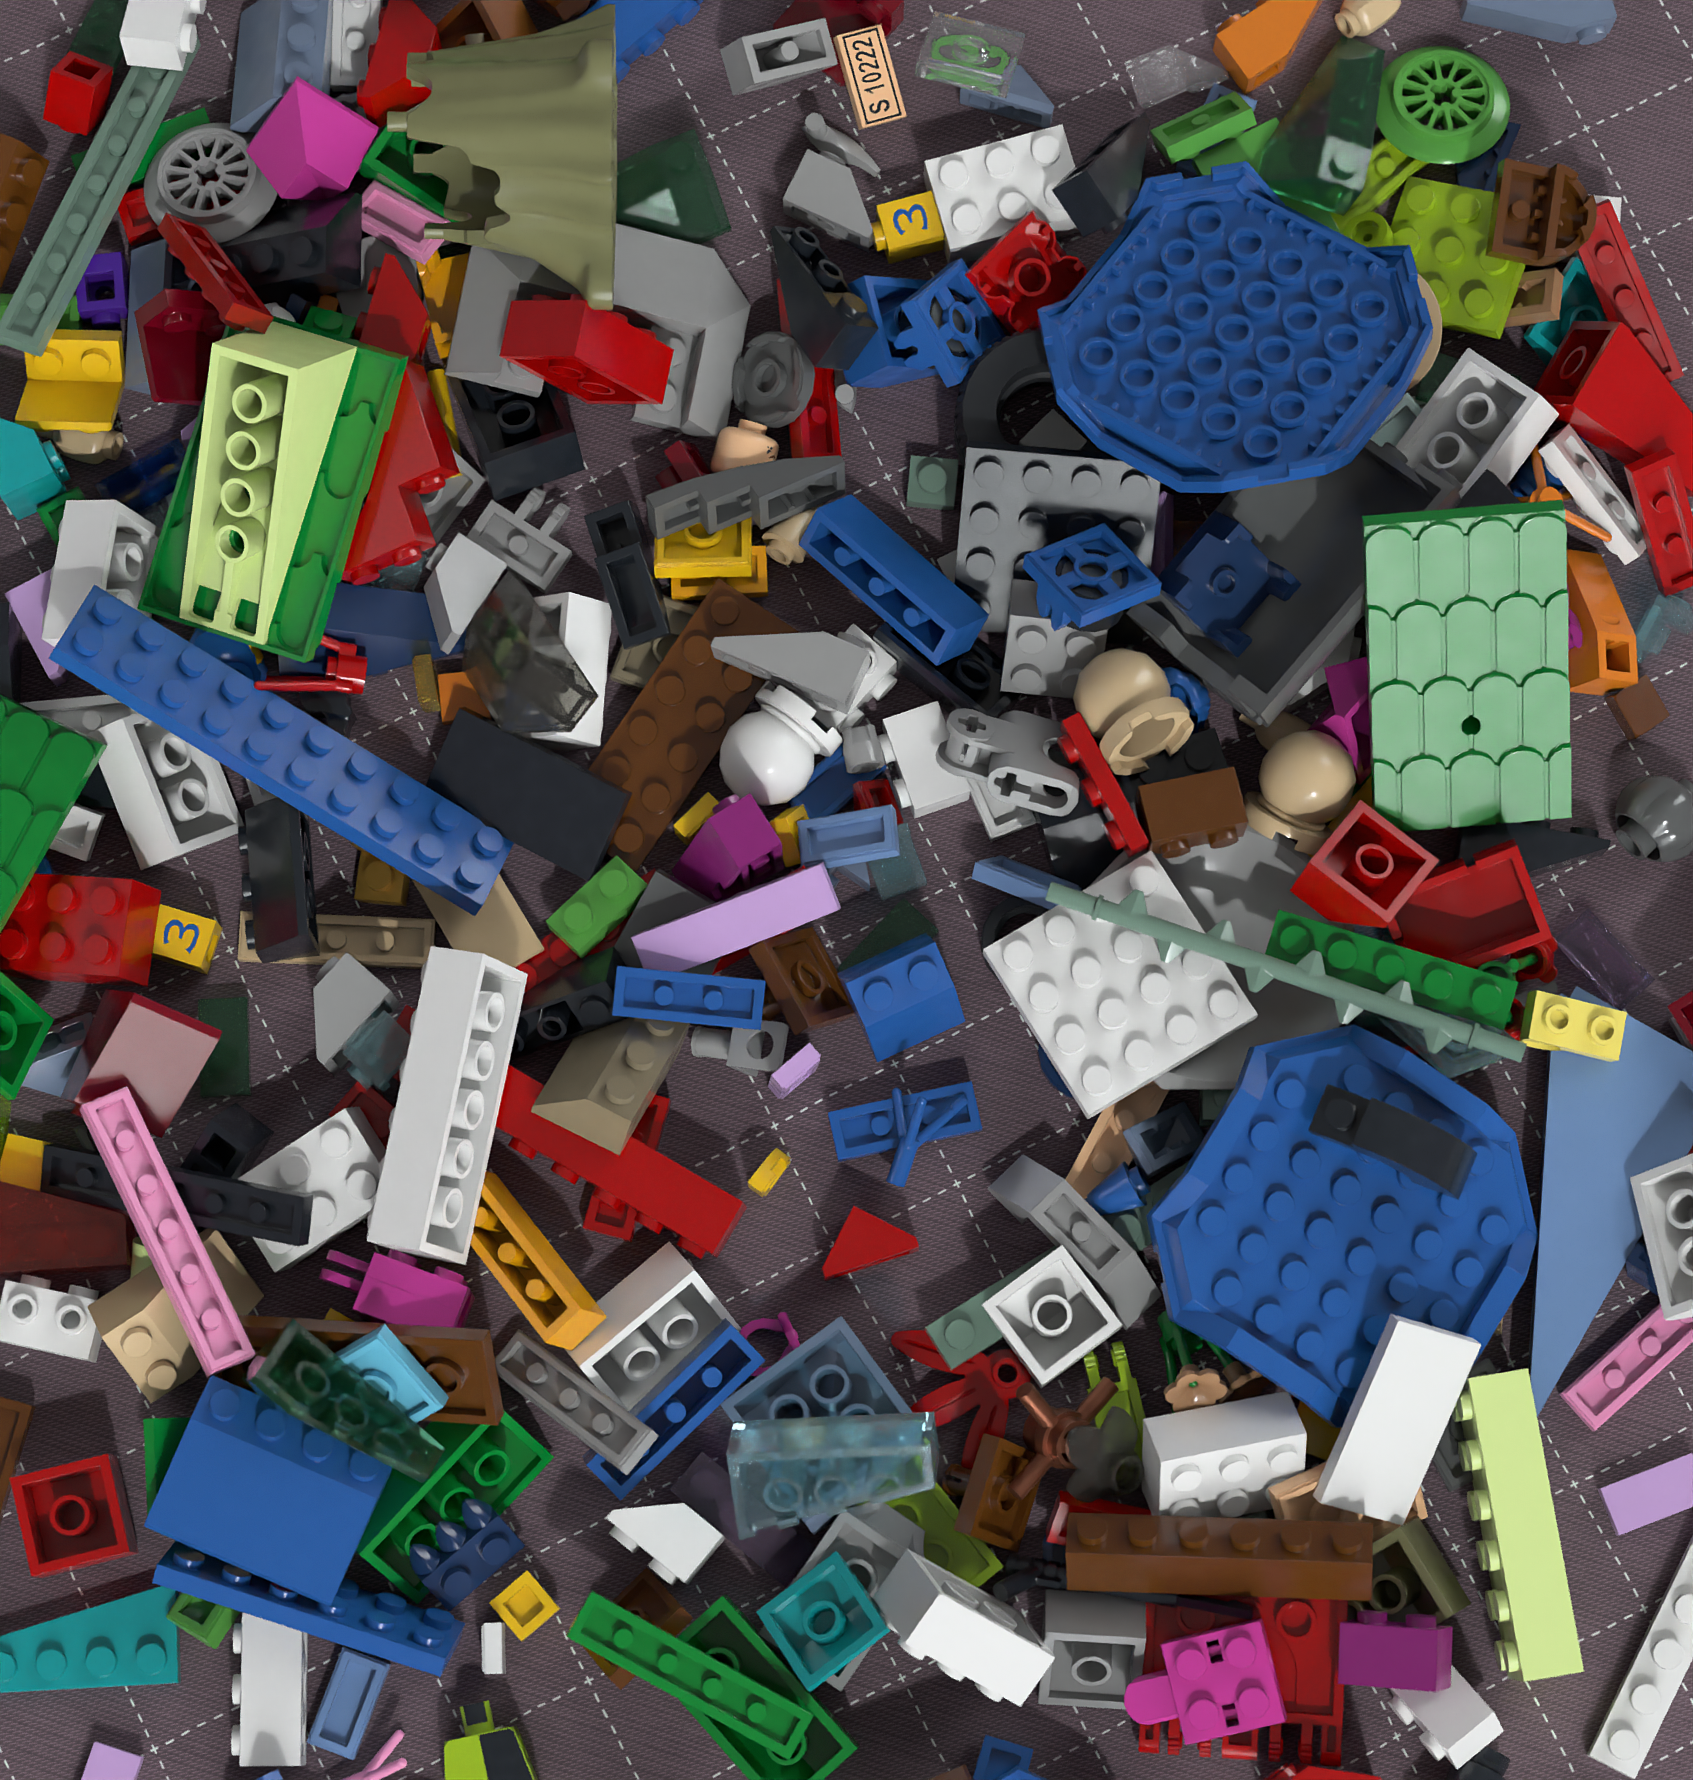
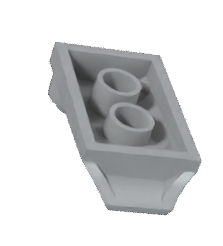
M878 1498L859 1506L843 1508L793 1583L837 1551L873 1598L906 1549L925 1558L923 1545L925 1531ZM876 1603V1605H877L878 1609L880 1610L882 1616H884L885 1614L883 1613V1611L880 1609V1607H879L878 1604ZM764 1625L758 1634L779 1648ZM872 1645L825 1681L841 1692Z

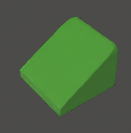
M181 1592L166 1618L207 1646L216 1649L240 1611Z

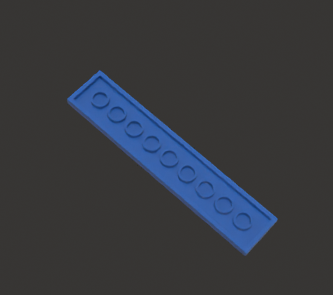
M95 584L49 656V659L473 916L482 908L514 842L502 837L496 829L486 827L479 818L274 693L255 689V682Z

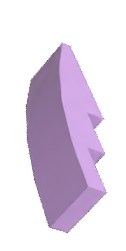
M822 862L742 891L728 899L689 912L681 918L639 932L631 938L643 969L681 972L841 909L825 865Z

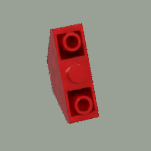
M389 0L387 7H381L378 18L379 35L377 42L371 43L368 50L369 69L366 79H361L358 83L359 108H364L366 119L379 128L387 124L388 112H408L410 109L423 103L432 93L427 87H412L411 80L407 79L406 65L408 53H427L442 49L437 27L412 0Z
M385 253L381 268L374 266L371 272L367 293L373 297L368 313L361 311L358 316L354 339L385 349L386 351L409 356L408 361L421 365L431 331L429 314L395 255Z

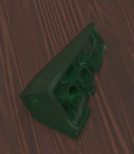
M1342 35L1340 36L1264 146L1258 175L1274 193L1341 216L1347 213L1363 191L1369 166L1385 50Z
M694 129L651 145L617 163L616 224L694 244H701L732 231L712 169Z
M294 1318L258 1352L241 1378L279 1412L421 1483L428 1479L445 1451V1448L363 1379L349 1365L343 1362Z

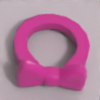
M786 1311L777 1314L778 1320L762 1318L753 1320L742 1327L739 1333L746 1340L750 1334L760 1329L783 1332L787 1337L788 1346L779 1360L800 1346L798 1333L793 1329ZM758 1367L751 1375L757 1377L770 1367Z

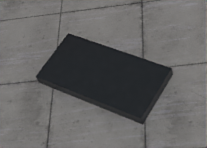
M467 707L458 709L426 783V787L479 818L486 827L496 829L502 837L587 881L597 874L632 796V792Z

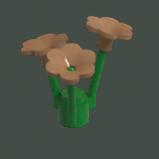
M1167 1310L1159 1315L1157 1322L1162 1333L1159 1343L1164 1354L1168 1386L1164 1390L1165 1400L1171 1403L1172 1413L1212 1406L1216 1404V1400L1223 1404L1257 1397L1262 1392V1388L1272 1382L1255 1370L1247 1374L1239 1361L1234 1362L1225 1350L1205 1340L1225 1368L1223 1374L1231 1384L1227 1390L1226 1383L1220 1380L1218 1371L1210 1368L1200 1371L1199 1367L1192 1362L1190 1355L1201 1349V1340L1203 1338L1170 1321ZM1175 1355L1180 1357L1182 1364L1180 1374L1177 1372Z

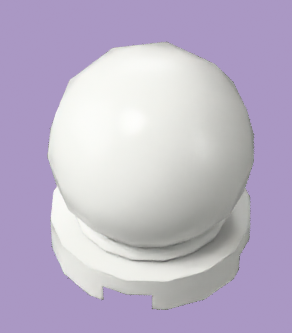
M767 680L755 695L756 701L761 706V711L745 714L729 727L721 745L719 764L727 786L740 798L751 793L756 803L761 806L787 803L803 791L814 772V754L820 753L823 756L831 757L842 743V737L833 726H830L824 732L811 720L816 714V710L785 687L778 685L775 689V686Z

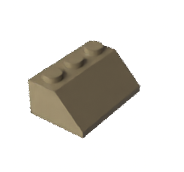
M629 1017L574 1037L534 1102L531 1112L620 1155L679 1055L690 1023Z

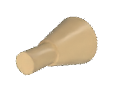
M824 503L777 522L765 532L762 539L767 546L766 552L768 555L784 565H789L791 562L802 563L806 551L799 546V542L815 511Z

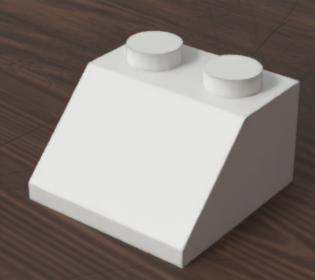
M1063 1245L1059 1246L982 1304L1010 1348L1040 1388H1043L1122 1327V1323Z

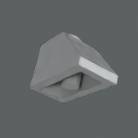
M825 18L744 36L720 49L733 96L776 86L838 64Z
M807 149L783 197V214L869 253L873 245V229L851 169L845 166L846 163L843 159L833 153L821 151L820 154H817Z
M461 533L457 534L449 547L440 543L425 566L432 571L424 585L425 595L440 650L448 655L507 566L505 562Z

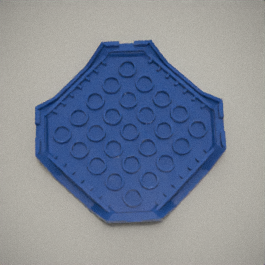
M1247 161L1211 167V175L1183 179L1182 172L1146 178L1121 233L1065 300L1037 309L1040 333L1056 403L1097 448L1124 461L1126 464L1179 493H1224L1326 475L1352 463L1405 395L1432 340L1433 334L1432 321L1426 300L1422 298L1417 281L1418 272L1410 245L1366 247L1286 206Z
M1355 1024L1249 1047L1236 1086L1183 1173L1146 1215L1153 1250L1158 1253L1164 1282L1161 1283L1168 1319L1225 1350L1301 1400L1334 1428L1343 1426L1391 1314L1474 1338L1481 1344L1473 1363L1474 1365L1527 1278L1538 1237L1517 1137L1512 1128L1487 1103L1408 1050ZM1327 1084L1369 1100L1372 1097L1397 1107L1443 1129L1474 1149L1477 1157L1459 1200L1413 1183L1403 1173L1376 1159L1311 1134L1308 1129Z

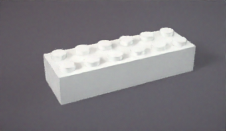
M430 947L428 960L424 963L421 971L422 988L418 1007L411 1017V1039L408 1053L400 1068L401 1085L396 1107L392 1110L389 1118L390 1135L386 1154L379 1164L378 1177L380 1182L375 1205L372 1206L368 1215V1242L416 1257L466 1265L526 986L527 973L483 953Z

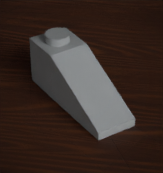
M826 632L714 637L711 644L714 658L776 685H781L790 691L846 715L871 664L869 651L864 649L865 643L857 637L844 632H838L837 636Z

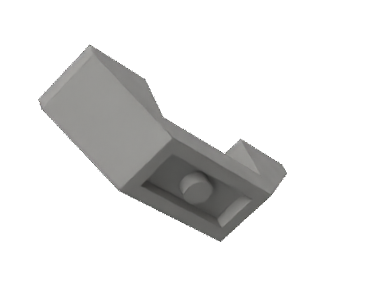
M1022 1155L988 1187L987 1190L1021 1224L1029 1218L1057 1248L1061 1245L1064 1246L1085 1276L1097 1287V1292L1122 1323V1327L1125 1330L1162 1295L1135 1250L1062 1177L1027 1156Z

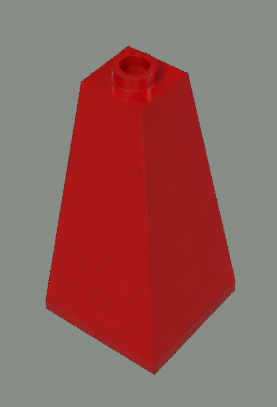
M1573 321L1535 386L1534 391L1539 393L1559 413L1555 419L1557 423L1562 426L1570 424L1576 434L1626 465L1668 447L1676 454L1687 496L1693 497V414L1625 324L1608 321Z

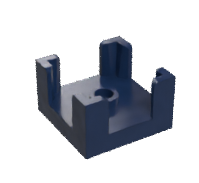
M1215 510L1157 578L1162 582L1160 593L1214 645L1238 658L1252 642L1250 636L1239 631V628L1269 594L1286 602L1302 584L1287 569L1270 561L1251 542L1254 538L1253 535L1239 522Z

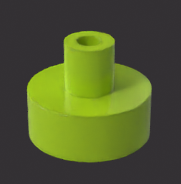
M1365 212L1355 216L1347 223L1342 235L1366 247L1392 246L1394 239L1393 232L1385 218L1375 212Z

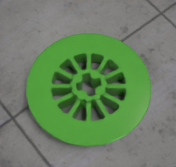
M1428 46L1401 55L1385 68L1374 89L1373 112L1383 135L1401 152L1428 163L1455 164L1480 156L1500 139L1509 120L1510 100L1507 88L1499 74L1480 57L1455 47ZM1441 70L1451 71L1448 78L1444 79L1442 77ZM1431 71L1433 79L1425 72ZM1457 74L1464 76L1458 82H1454ZM1444 96L1450 98V103L1443 102L1440 106L1434 103V99L1440 100ZM1417 110V111H1415V112L1412 113V114H1410V113L1408 112V111ZM1425 119H1430L1426 126L1420 123ZM1454 121L1460 128H1453L1452 122ZM1437 123H1441L1444 130L1434 129Z

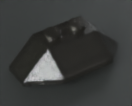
M509 570L467 626L461 669L501 731L508 733L572 732L599 695L517 573Z

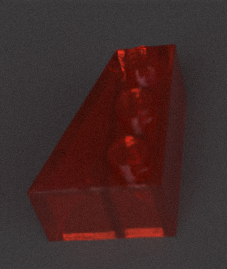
M0 1181V1278L22 1276V1274L34 1276L131 1269L135 1226L129 1216Z

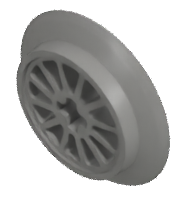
M208 123L187 129L164 144L151 161L144 181L145 204L154 222L159 226L164 215L168 213L206 228L217 243L235 239L254 228L269 212L277 196L275 189L246 152L248 144L256 133L232 132L230 123ZM213 147L210 157H207L205 149ZM198 151L200 159L195 161L189 155ZM181 163H183V164H185L188 168H183V167H178V166H179ZM216 173L219 180L217 182L208 181L204 186L201 179L203 177L211 179ZM232 189L241 190V192L236 194ZM222 198H226L230 201L228 204L224 206H221L220 200ZM196 202L195 207L193 209H190V207ZM213 202L214 209L206 210L208 203Z

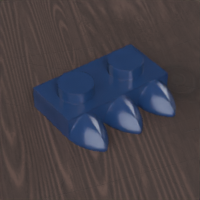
M479 1499L463 1500L462 1516L467 1526L466 1528L448 1521H439L436 1524V1540L441 1549L440 1551L424 1544H412L410 1546L409 1560L411 1567L421 1582L448 1611H451L525 1546L500 1515L489 1504Z

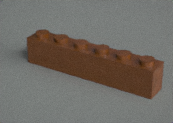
M1068 1512L1066 1539L1067 1590L1371 1601L1373 1523Z

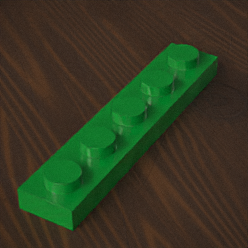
M1279 909L1265 952L1266 955L1296 965L1312 950H1316L1322 954L1325 974L1327 976L1384 994L1400 980H1403L1410 985L1414 1003L1502 1030L1505 1028L1519 983Z
M592 1590L588 1593L566 1633V1637L788 1760H790L814 1716L809 1710Z

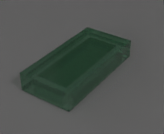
M247 997L198 999L199 1021L223 1031L218 1043L200 1072L201 1097L252 1096L249 999Z

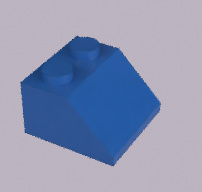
M864 275L847 284L853 293L865 302L868 308L867 312L879 327L850 369L843 370L847 385L851 387L883 388L939 374L936 368L919 370L906 367L904 361L910 357L906 349H896L894 346V342L900 334L899 321L903 310L900 304L929 280Z
M923 933L837 973L877 1062L965 1022L953 981L935 941L927 933Z

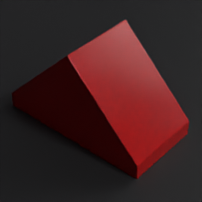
M853 1206L822 1267L825 1282L919 1251V1244L915 1236Z

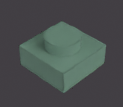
M911 455L906 506L954 511L959 459Z

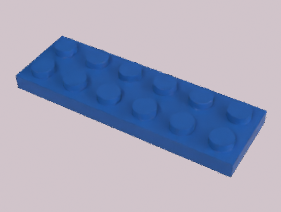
M176 1540L158 1562L152 1581L154 1584L439 1677L456 1650L465 1627V1622L454 1619V1616L439 1608H428L425 1610L407 1604L403 1597L393 1593L383 1592L376 1594L361 1589L356 1582L347 1578H343L333 1603L329 1607Z

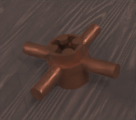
M1103 1377L1075 1410L1050 1406L1030 1382L1022 1384L1016 1390L1017 1398L1030 1413L1024 1424L1023 1440L1027 1448L1036 1454L1007 1486V1489L1013 1496L1022 1500L1051 1466L1059 1469H1075L1096 1494L1102 1493L1108 1488V1478L1092 1459L1096 1452L1098 1440L1094 1427L1089 1423L1119 1390L1115 1383L1107 1377Z

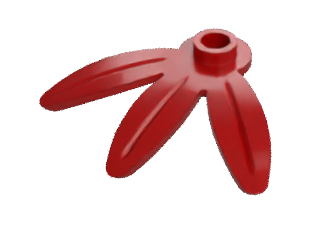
M907 1330L895 1332L891 1337V1343L903 1354L931 1368L965 1376L964 1379L946 1384L930 1392L910 1407V1410L924 1429L929 1430L951 1422L976 1405H979L980 1408L975 1415L966 1438L961 1462L962 1467L973 1469L983 1434L1004 1438L1009 1411L1008 1399L1017 1397L1016 1390L1022 1384L1030 1382L1031 1374L1011 1349L998 1350L989 1357L980 1352L950 1371L925 1331ZM1010 1365L1014 1368L1016 1377L1013 1382L1005 1383L998 1377L1000 1366Z

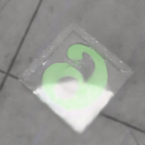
M938 11L934 12L916 63L914 76L1007 98L1026 34Z

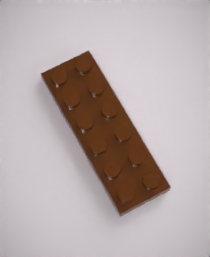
M719 578L588 769L632 792V796L606 854L612 858L617 855L636 874L720 752L729 727L745 715L755 700V695L767 681L714 658L711 649L714 637L799 633V631Z
M237 1315L255 1355L247 1361L213 1375L284 1406L275 1397V1393L280 1385L385 1324L449 1397L443 1408L422 1420L498 1425L504 1415L490 1330Z

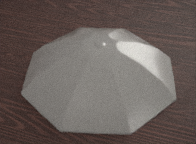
M1247 825L1244 836L1238 837L1239 841L1224 848L1213 849L1210 848L1209 844L1190 847L1191 851L1175 858H1163L1161 854L1155 855L1205 934L1224 919L1231 922L1235 944L1265 954L1278 909L1354 932V924L1328 921L1289 891L1312 858L1306 853L1294 850L1296 844L1289 837L1277 831L1271 840ZM1147 850L1130 858L1123 851L1090 886L1146 854ZM1224 961L1257 1012V1018L1153 1081L1161 1089L1234 1090L1249 1047L1340 1027L1343 1023L1338 1020L1335 1000L1277 979L1270 981L1259 992H1251L1248 990L1244 968Z

